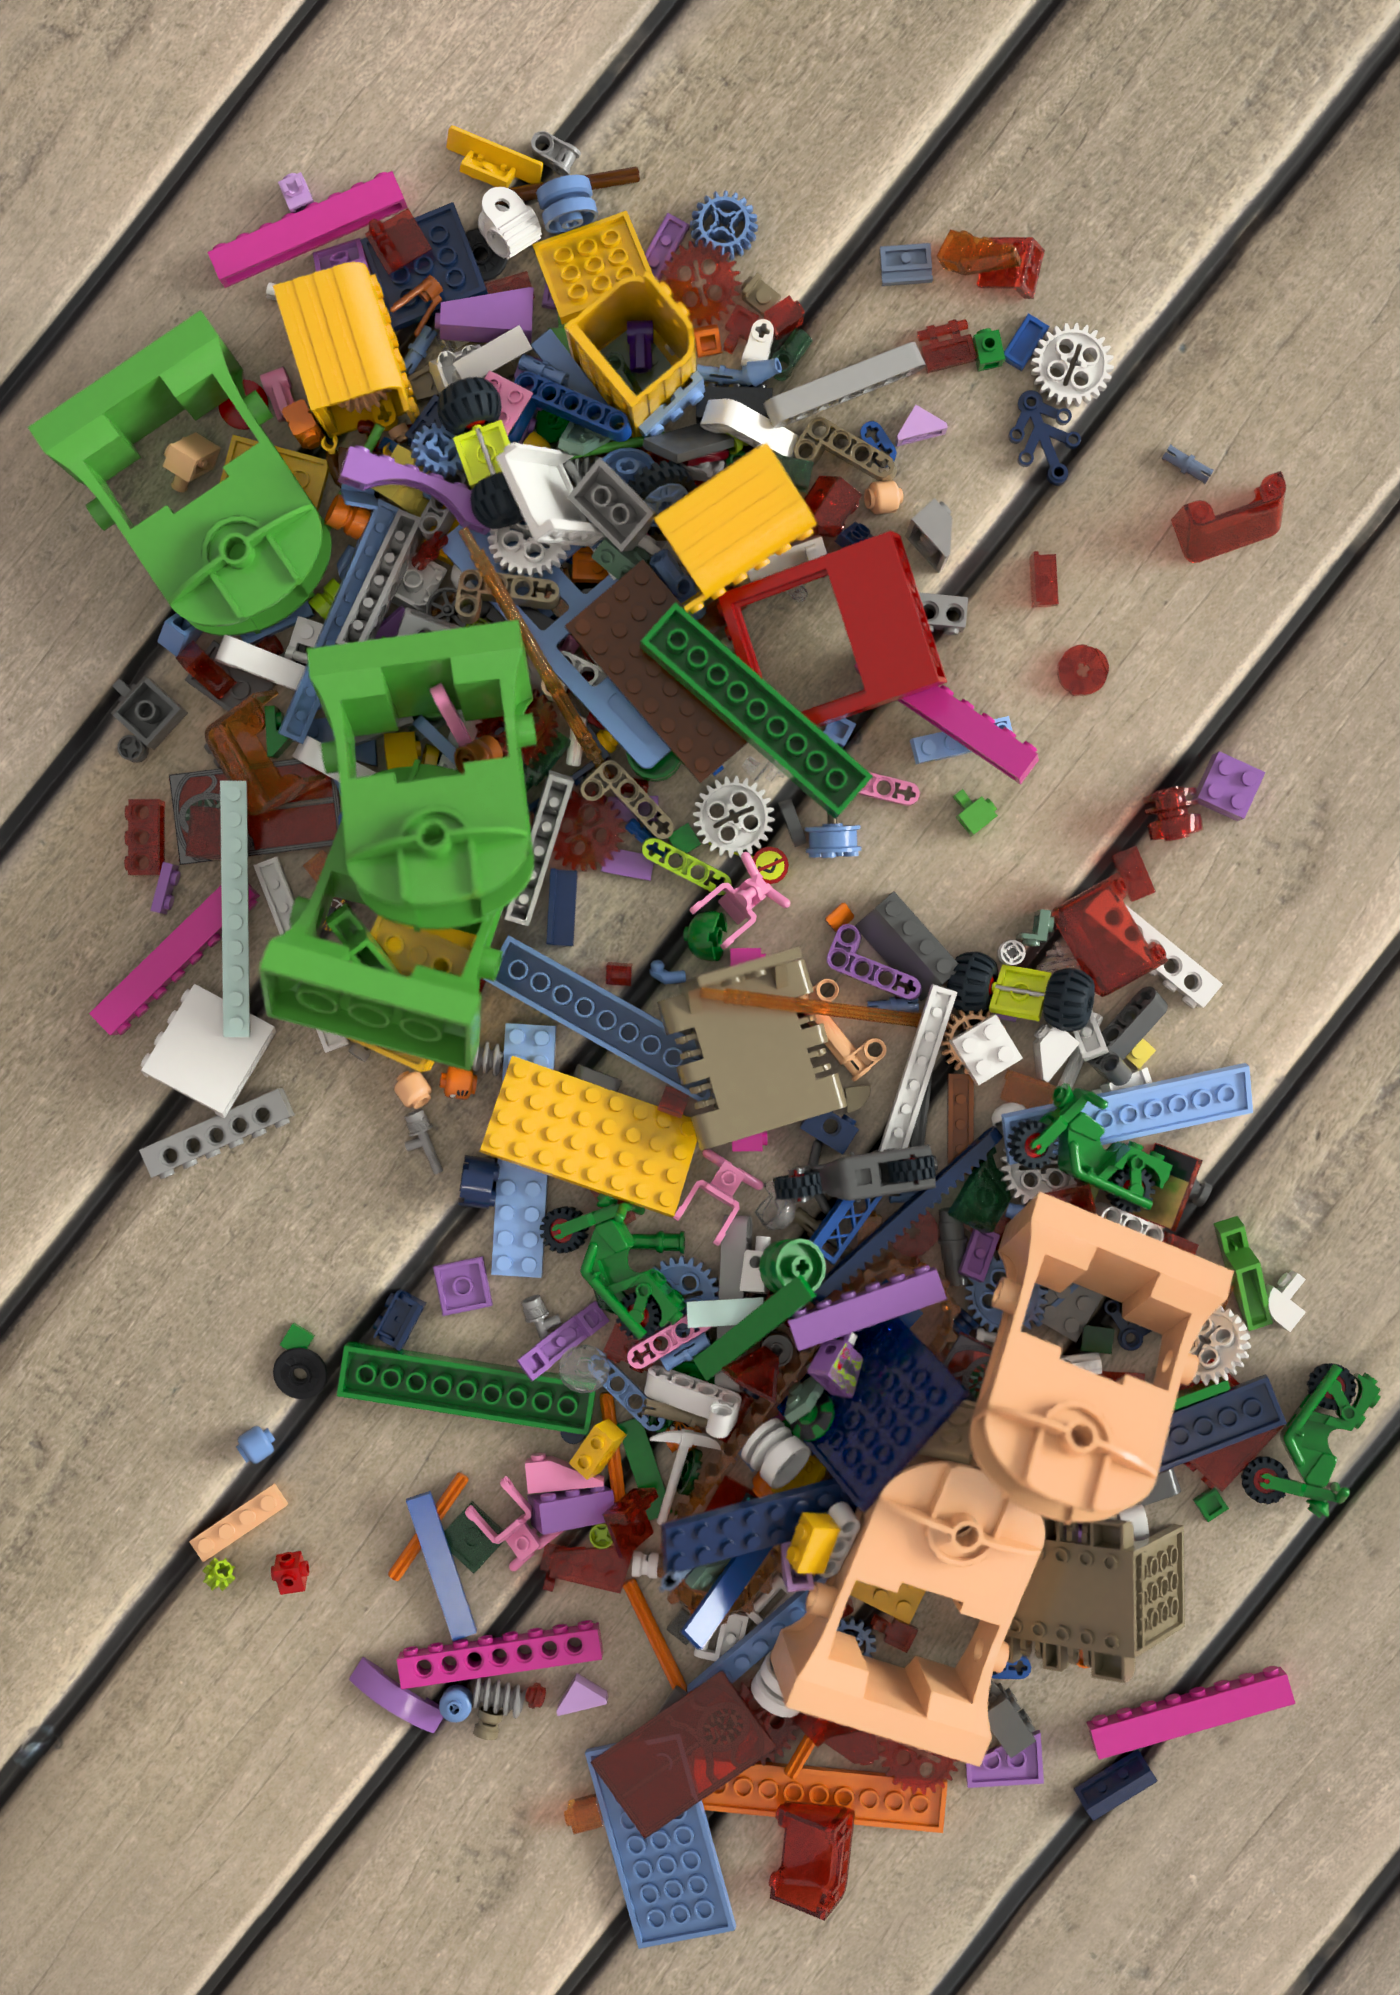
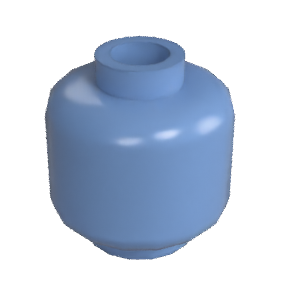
M254 1426L238 1437L239 1444L236 1448L246 1463L251 1461L253 1464H257L274 1452L272 1443L275 1441V1438L268 1428L262 1430L261 1427Z
M457 1684L448 1687L444 1691L439 1702V1710L445 1720L458 1723L469 1716L473 1707L471 1691L467 1687Z

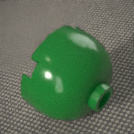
M704 911L697 914L691 920L689 926L685 927L684 941H687L688 948L693 955L701 960L710 962L721 960L724 953L720 947L723 943L722 931L727 933L725 914L717 911Z

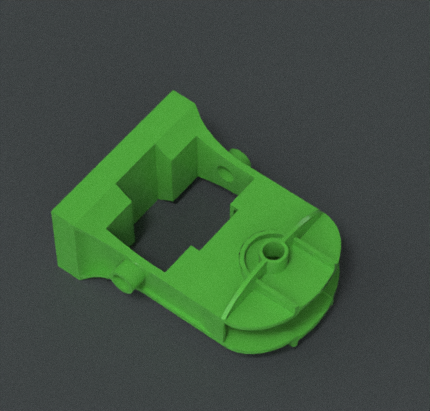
M201 310L28 427L44 453L77 482L86 485L96 496L95 499L85 506L100 528L105 531L114 524L117 525L169 605L177 614L200 631L217 636H236L251 632L259 634L262 633L261 630L269 628L290 616L310 597L313 598L315 596L313 591L321 581L330 561L332 541L329 528L324 524V519L261 426L274 417L256 390L246 396L243 386L242 367ZM230 398L259 443L223 466L229 476L228 478L176 513L166 505L134 526L106 481L141 458L134 444L185 409L196 421Z
M506 621L307 649L309 677L335 737V741L321 743L323 765L326 774L339 772L346 863L351 878L356 883L361 899L379 916L395 923L413 926L415 932H420V929L440 930L462 927L482 920L484 923L489 922V915L504 908L521 894L529 883L534 869L521 747L537 745L533 715L532 713L524 714L529 704L533 701V692L519 621ZM443 684L455 709H462L465 721L500 716L505 718L509 757L464 763L465 774L402 783H398L395 773L357 778L355 736L398 731L399 718L440 713L430 691V688L435 685Z
M416 759L412 767L387 769L371 776L395 773L398 783L460 775L461 773L458 770L447 767L421 764V760ZM342 817L311 898L297 896L290 914L289 925L291 928L284 934L269 941L261 961L259 971L267 1016L471 1071L480 1040L481 978L491 981L496 980L503 951L490 948L503 908L489 915V922L484 923L482 920L474 924L452 928L477 935L461 977L416 965L409 978L350 962L349 946L319 939L334 897L366 905L361 899L356 883L351 878L347 868Z

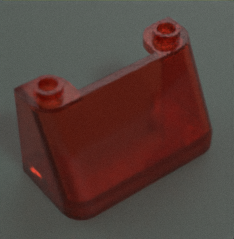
M1282 471L1270 474L1261 481L1260 486L1254 489L1255 499L1251 503L1215 516L1211 505L1202 500L1183 505L1171 521L1186 560L1192 563H1200L1270 538L1278 533L1282 524L1286 494V482Z
M1118 872L1067 899L1052 910V917H1054L1056 926L1082 971L1093 979L1095 993L1100 997H1105L1168 962L1163 946L1155 942H1146L1123 902V899L1127 896L1128 886L1125 880L1119 876Z
M786 1801L783 1805L780 1804L776 1811L778 1826L785 1828L781 1866L776 1872H772L769 1879V1887H771L770 1899L825 1921L842 1900L847 1888L855 1811L845 1806Z

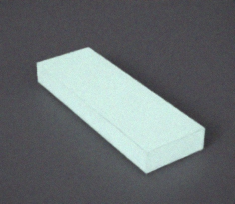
M763 1297L686 1302L688 1328L737 1325L764 1303Z

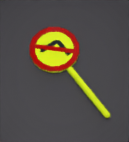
M769 846L760 849L754 856L751 855L766 884L778 883L784 879L788 872L789 863L783 851Z

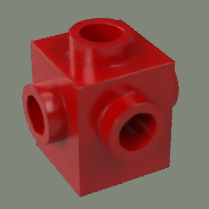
M302 1552L277 1554L275 1564L271 1566L272 1581L277 1582L280 1595L306 1590L309 1563L307 1560L304 1561Z

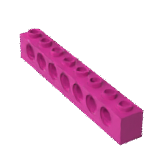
M585 1620L579 1622L576 1626L570 1627L567 1624H559L553 1626V1629L550 1630L533 1628L528 1630V1633L523 1634L511 1631L504 1633L503 1637L493 1638L492 1635H485L479 1637L476 1641L469 1642L468 1639H458L449 1645H443V1643L438 1642L422 1649H418L417 1646L407 1647L397 1657L401 1689L602 1660L603 1646L599 1622L593 1623L592 1620ZM576 1637L581 1640L582 1644L575 1647L568 1640ZM552 1641L556 1644L557 1648L548 1650L544 1647V1643ZM527 1645L531 1648L532 1652L523 1654L520 1652L519 1646ZM503 1649L507 1656L499 1658L494 1654V1650ZM476 1652L482 1659L480 1661H473L470 1659L469 1654ZM452 1656L455 1658L456 1664H447L444 1657ZM419 1661H429L431 1668H422Z

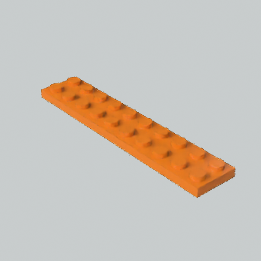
M695 1755L694 1773L699 1792H702L713 1783L707 1776L706 1756ZM714 1757V1774L718 1779H721L738 1767L732 1763L731 1758ZM736 1759L738 1762L741 1763L747 1761L744 1759ZM756 1761L702 1798L704 1810L943 1833L948 1782L947 1779L806 1765L802 1767L797 1778L793 1780L784 1774L787 1764Z

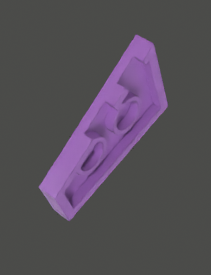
M1040 1730L1032 1732L1036 1742L1012 1758L1009 1757L1002 1745L986 1751L980 1767L965 1762L967 1787L1044 1784Z

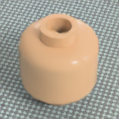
M893 480L872 482L864 493L865 506L875 515L895 513L899 508V504L903 502V491L901 488H898L897 483Z
M405 1071L397 1077L398 1082L394 1087V1091L405 1107L418 1109L429 1102L432 1088L421 1072L414 1071L410 1073Z

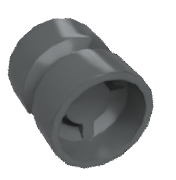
M774 1329L760 1340V1353L764 1362L771 1367L777 1368L785 1366L790 1362L793 1357V1345L791 1338L786 1332Z

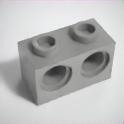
M919 592L923 607L929 608L934 612V617L927 619L931 632L937 629L944 630L943 633L947 635H958L959 632L964 631L966 627L968 597ZM950 610L956 611L959 615V620L956 622L948 620L946 612Z

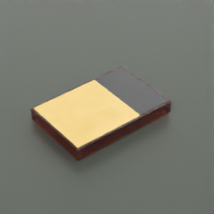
M1155 1143L1152 1151L1165 1156L1163 1161L1173 1165L1169 1179L1165 1182L1163 1189L1151 1186L1155 1190V1194L1150 1193L1149 1196L1153 1198V1205L1150 1210L1140 1207V1212L1133 1211L1130 1214L1176 1232L1203 1160Z

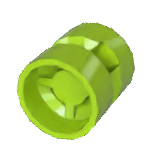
M334 578L323 587V593H317L308 602L325 620L340 587V584Z

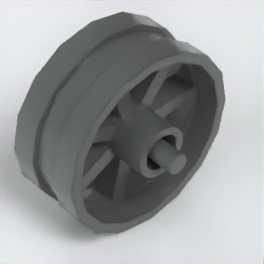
M445 587L436 590L426 603V614L432 616V606L442 611V613L435 616L436 618L441 619L446 616L447 622L454 619L459 626L465 627L466 623H462L457 617L455 608L456 598L450 604L447 595L448 592L457 594V589ZM442 594L445 601L443 606L435 603V600ZM467 605L468 608H462L461 611L463 613H471L473 611L472 605Z

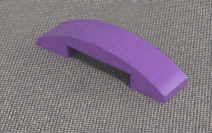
M593 1301L528 1350L517 1362L530 1381H533L610 1320L597 1302Z
M362 1657L349 1680L364 1694L389 1712L414 1726L434 1733L444 1718L440 1713L439 1704L428 1697L424 1700L409 1689H401L398 1682L383 1674L384 1669Z

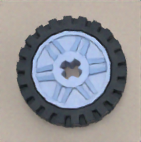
M666 460L661 461L660 465L656 462L652 463L651 469H648L647 466L642 468L643 473L640 475L637 472L633 476L635 481L629 480L627 483L656 512L655 516L697 488L694 480L681 464H676L672 461L667 463ZM653 519L647 533L649 535H654L655 532L658 535L663 534Z

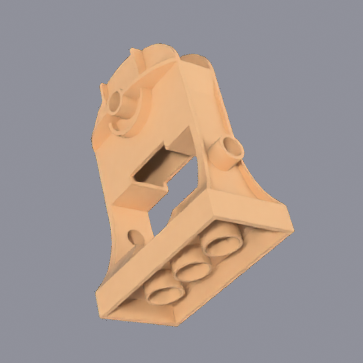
M1039 1192L1005 1226L998 1254L1003 1261L1006 1278L1002 1277L997 1284L991 1306L1003 1312L970 1423V1446L979 1467L988 1479L1001 1490L1000 1497L1004 1500L1008 1498L1032 1513L1056 1521H1062L1064 1524L1100 1521L1110 1518L1140 1502L1153 1488L1180 1383L1186 1386L1189 1385L1198 1368L1199 1358L1189 1353L1206 1320L1227 1300L1234 1271ZM1037 1283L1061 1293L1069 1285L1075 1283L1121 1302L1122 1319L1162 1334L1153 1385L1129 1375L1123 1376L1116 1382L1060 1360L1062 1348L1021 1332L1020 1329L1034 1284Z
M900 1450L892 1452L883 1458L873 1469L855 1511V1516L860 1522V1529L840 1570L836 1575L828 1578L825 1584L817 1581L814 1582V1590H809L807 1595L806 1613L794 1624L780 1630L771 1652L770 1659L785 1707L980 1767L992 1739L987 1711L992 1672L1001 1673L1008 1661L1009 1645L1004 1641V1638L1044 1545L1045 1527L1042 1517L1020 1507L1008 1498L1005 1500L1001 1498V1490L983 1473L974 1455L970 1465ZM859 1580L896 1593L901 1582L952 1598L960 1613L980 1619L972 1639L956 1667L953 1668L915 1656L905 1668L862 1655L855 1636L836 1631L855 1581Z

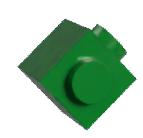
M986 328L978 331L973 336L971 342L977 372L1002 367L1005 355L999 329L992 331L991 328Z

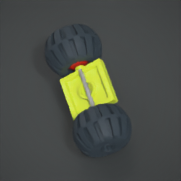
M469 377L458 380L441 391L437 403L438 417L443 426L451 434L456 435V437H453L469 485L473 488L470 500L472 512L476 519L490 529L509 527L523 521L524 517L496 459L498 455L504 452V448L510 444L502 420H499L502 408L501 398L496 388L488 380L481 377Z
M966 952L955 958L958 964L953 971H956V973L948 979L947 988L957 992L953 1005L956 1010H962L965 1014H969V1011H974V1014H978L981 1009L983 1012L989 1009L990 1013L1040 1021L1043 1011L1044 1019L1049 1025L1066 1032L1084 1028L1090 1019L1094 1003L1095 984L1093 979L1084 971L1075 968H1065L1052 974L1051 972L1002 964L998 976L996 962L986 954Z

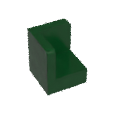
M1100 1324V1327L1084 1325L1082 1341L1078 1342L1077 1347L1081 1351L1112 1354L1115 1329L1110 1325Z

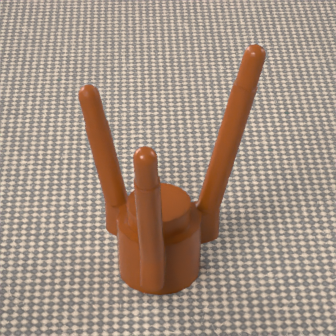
M428 275L416 288L396 301L390 308V311L395 312L417 295L426 303L429 300L432 301L414 332V335L418 336L435 307L443 300L439 295L443 288L433 276Z

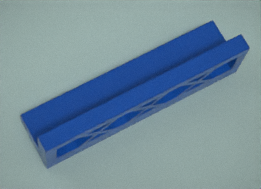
M883 1196L874 1197L871 1202L870 1198H866V1209L861 1214L854 1213L853 1203L855 1200L846 1201L838 1198L809 1239L819 1247L825 1260L835 1265ZM850 1218L851 1231L848 1234L840 1235V1221ZM835 1230V1236H830ZM841 1237H846L841 1243ZM836 1238L837 1250L831 1256L822 1247L828 1239Z

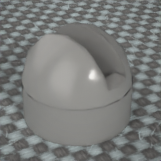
M355 1042L349 1049V1052L361 1061L366 1062L370 1056L371 1049Z

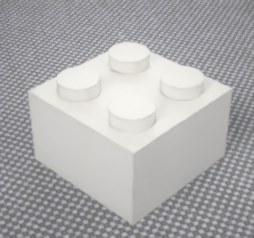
M996 1014L990 1015L949 1040L976 1085L982 1084L1023 1059Z

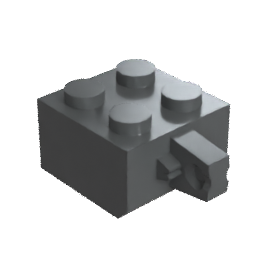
M144 676L137 684L133 683L130 687L119 678L112 685L122 696L119 699L120 703L111 714L141 742L154 750L188 714L183 707L147 676Z
M991 1680L987 1707L989 1728L1009 1757L1012 1758L1036 1742L1032 1733L1036 1729L1031 1723L1032 1720L1027 1712L1019 1706L1018 1700L1011 1689L1007 1688L1005 1690L1001 1683L996 1685Z

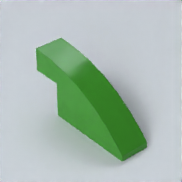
M347 903L325 918L328 927L343 945L349 946L350 959L353 963L401 975Z
M1238 1216L1213 1223L1225 1268L1234 1271L1231 1287L1248 1331L1273 1324L1269 1312V1302L1261 1264L1249 1247L1244 1224Z

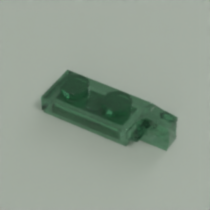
M552 726L546 730L537 742V745L532 748L522 761L526 793L533 785L537 786L545 778L548 770L552 769L570 746L571 740Z

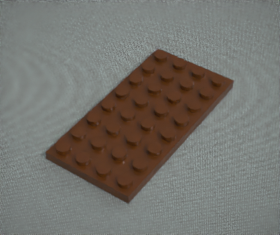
M641 560L567 623L565 629L701 784L748 742L640 648L641 640L675 602L684 609L680 601L648 564Z

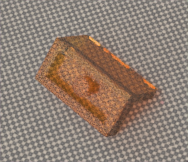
M1007 1069L1004 1078L1006 1082L1000 1096L1002 1100L1021 1104L1027 1109L1053 1103L1052 1094L1057 1086Z

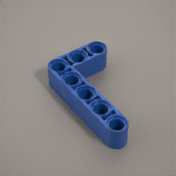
M522 372L514 382L523 388L531 384L534 386L529 390L533 392V396L508 435L510 444L520 442L537 407L617 442L628 440L632 434V426L626 414L616 408L532 372ZM556 394L554 399L547 400L549 395ZM579 404L576 409L569 410L571 405ZM601 413L597 420H591L594 414ZM624 423L622 428L618 430L613 429L616 424Z

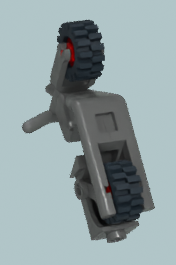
M816 1139L812 1145L808 1165L796 1166L788 1170L789 1175L773 1178L777 1200L792 1199V1203L796 1204L798 1202H808L815 1197L822 1212L828 1214L831 1206L824 1193L846 1201L855 1200L859 1203L861 1199L936 1188L935 1176L938 1170L936 1156L932 1155L930 1145H922L902 1149H884L882 1152L875 1150L872 1153L854 1155V1152L851 1151L848 1157H842L829 1163L818 1165L823 1143Z

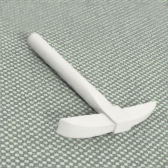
M681 1429V1431L662 1432L649 1439L650 1441L679 1444L657 1519L659 1525L666 1523L689 1447L692 1448V1445L721 1450L717 1440L709 1434Z

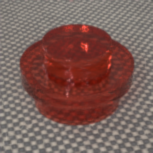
M537 1682L533 1686H529L525 1697L529 1708L542 1707L546 1696V1688Z

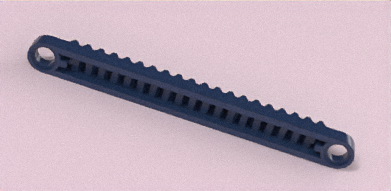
M992 1126L983 1132L935 1176L936 1188L919 1190L826 1273L820 1287L814 1291L816 1297L810 1301L813 1306L823 1301L835 1289L842 1291L841 1284L843 1282L849 1284L850 1276L857 1277L858 1268L865 1270L864 1263L869 1262L872 1264L873 1255L881 1256L880 1249L887 1250V1242L895 1243L896 1234L903 1236L904 1227L911 1229V1221L918 1222L919 1214H927L926 1207L933 1209L934 1200L941 1202L942 1193L948 1195L949 1187H957L956 1180L964 1181V1173L971 1175L972 1166L978 1168L980 1166L979 1160L986 1161V1153L1003 1138L1000 1131L995 1126Z

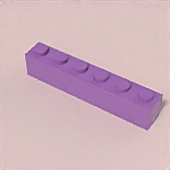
M923 1265L915 1268L914 1274L905 1276L904 1273L890 1277V1282L882 1285H880V1282L871 1283L865 1286V1291L856 1293L855 1290L841 1294V1299L833 1302L830 1299L816 1303V1308L808 1311L805 1307L801 1308L788 1318L798 1351L946 1300L947 1298L937 1269L935 1267L930 1268L929 1265Z

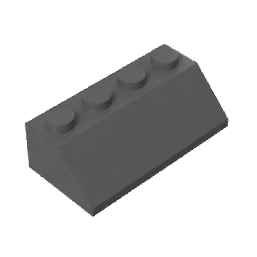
M895 891L855 925L862 936L891 968L913 976L921 983L922 992L918 997L920 1001L928 996L931 984L941 986L951 975L956 973L953 970L958 962ZM913 982L907 985L911 991H916Z

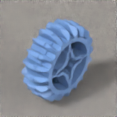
M725 190L723 196L719 197L718 192L715 191L713 193L714 199L706 195L704 197L705 204L698 202V211L692 212L694 220L690 221V228L694 230L691 231V237L696 239V247L702 246L701 253L703 255L710 251V259L712 260L716 255H720V261L723 262L725 256L729 255V259L733 261L734 253L742 257L744 255L743 248L750 250V242L756 240L754 232L758 231V225L755 223L757 215L751 214L753 212L752 205L745 206L747 202L745 197L738 201V194L736 192L732 197H728V191ZM722 210H730L732 212L725 213ZM712 214L714 223L705 232L703 228L704 222ZM743 220L745 228L742 234L736 238L734 229ZM723 239L727 243H719L716 240Z

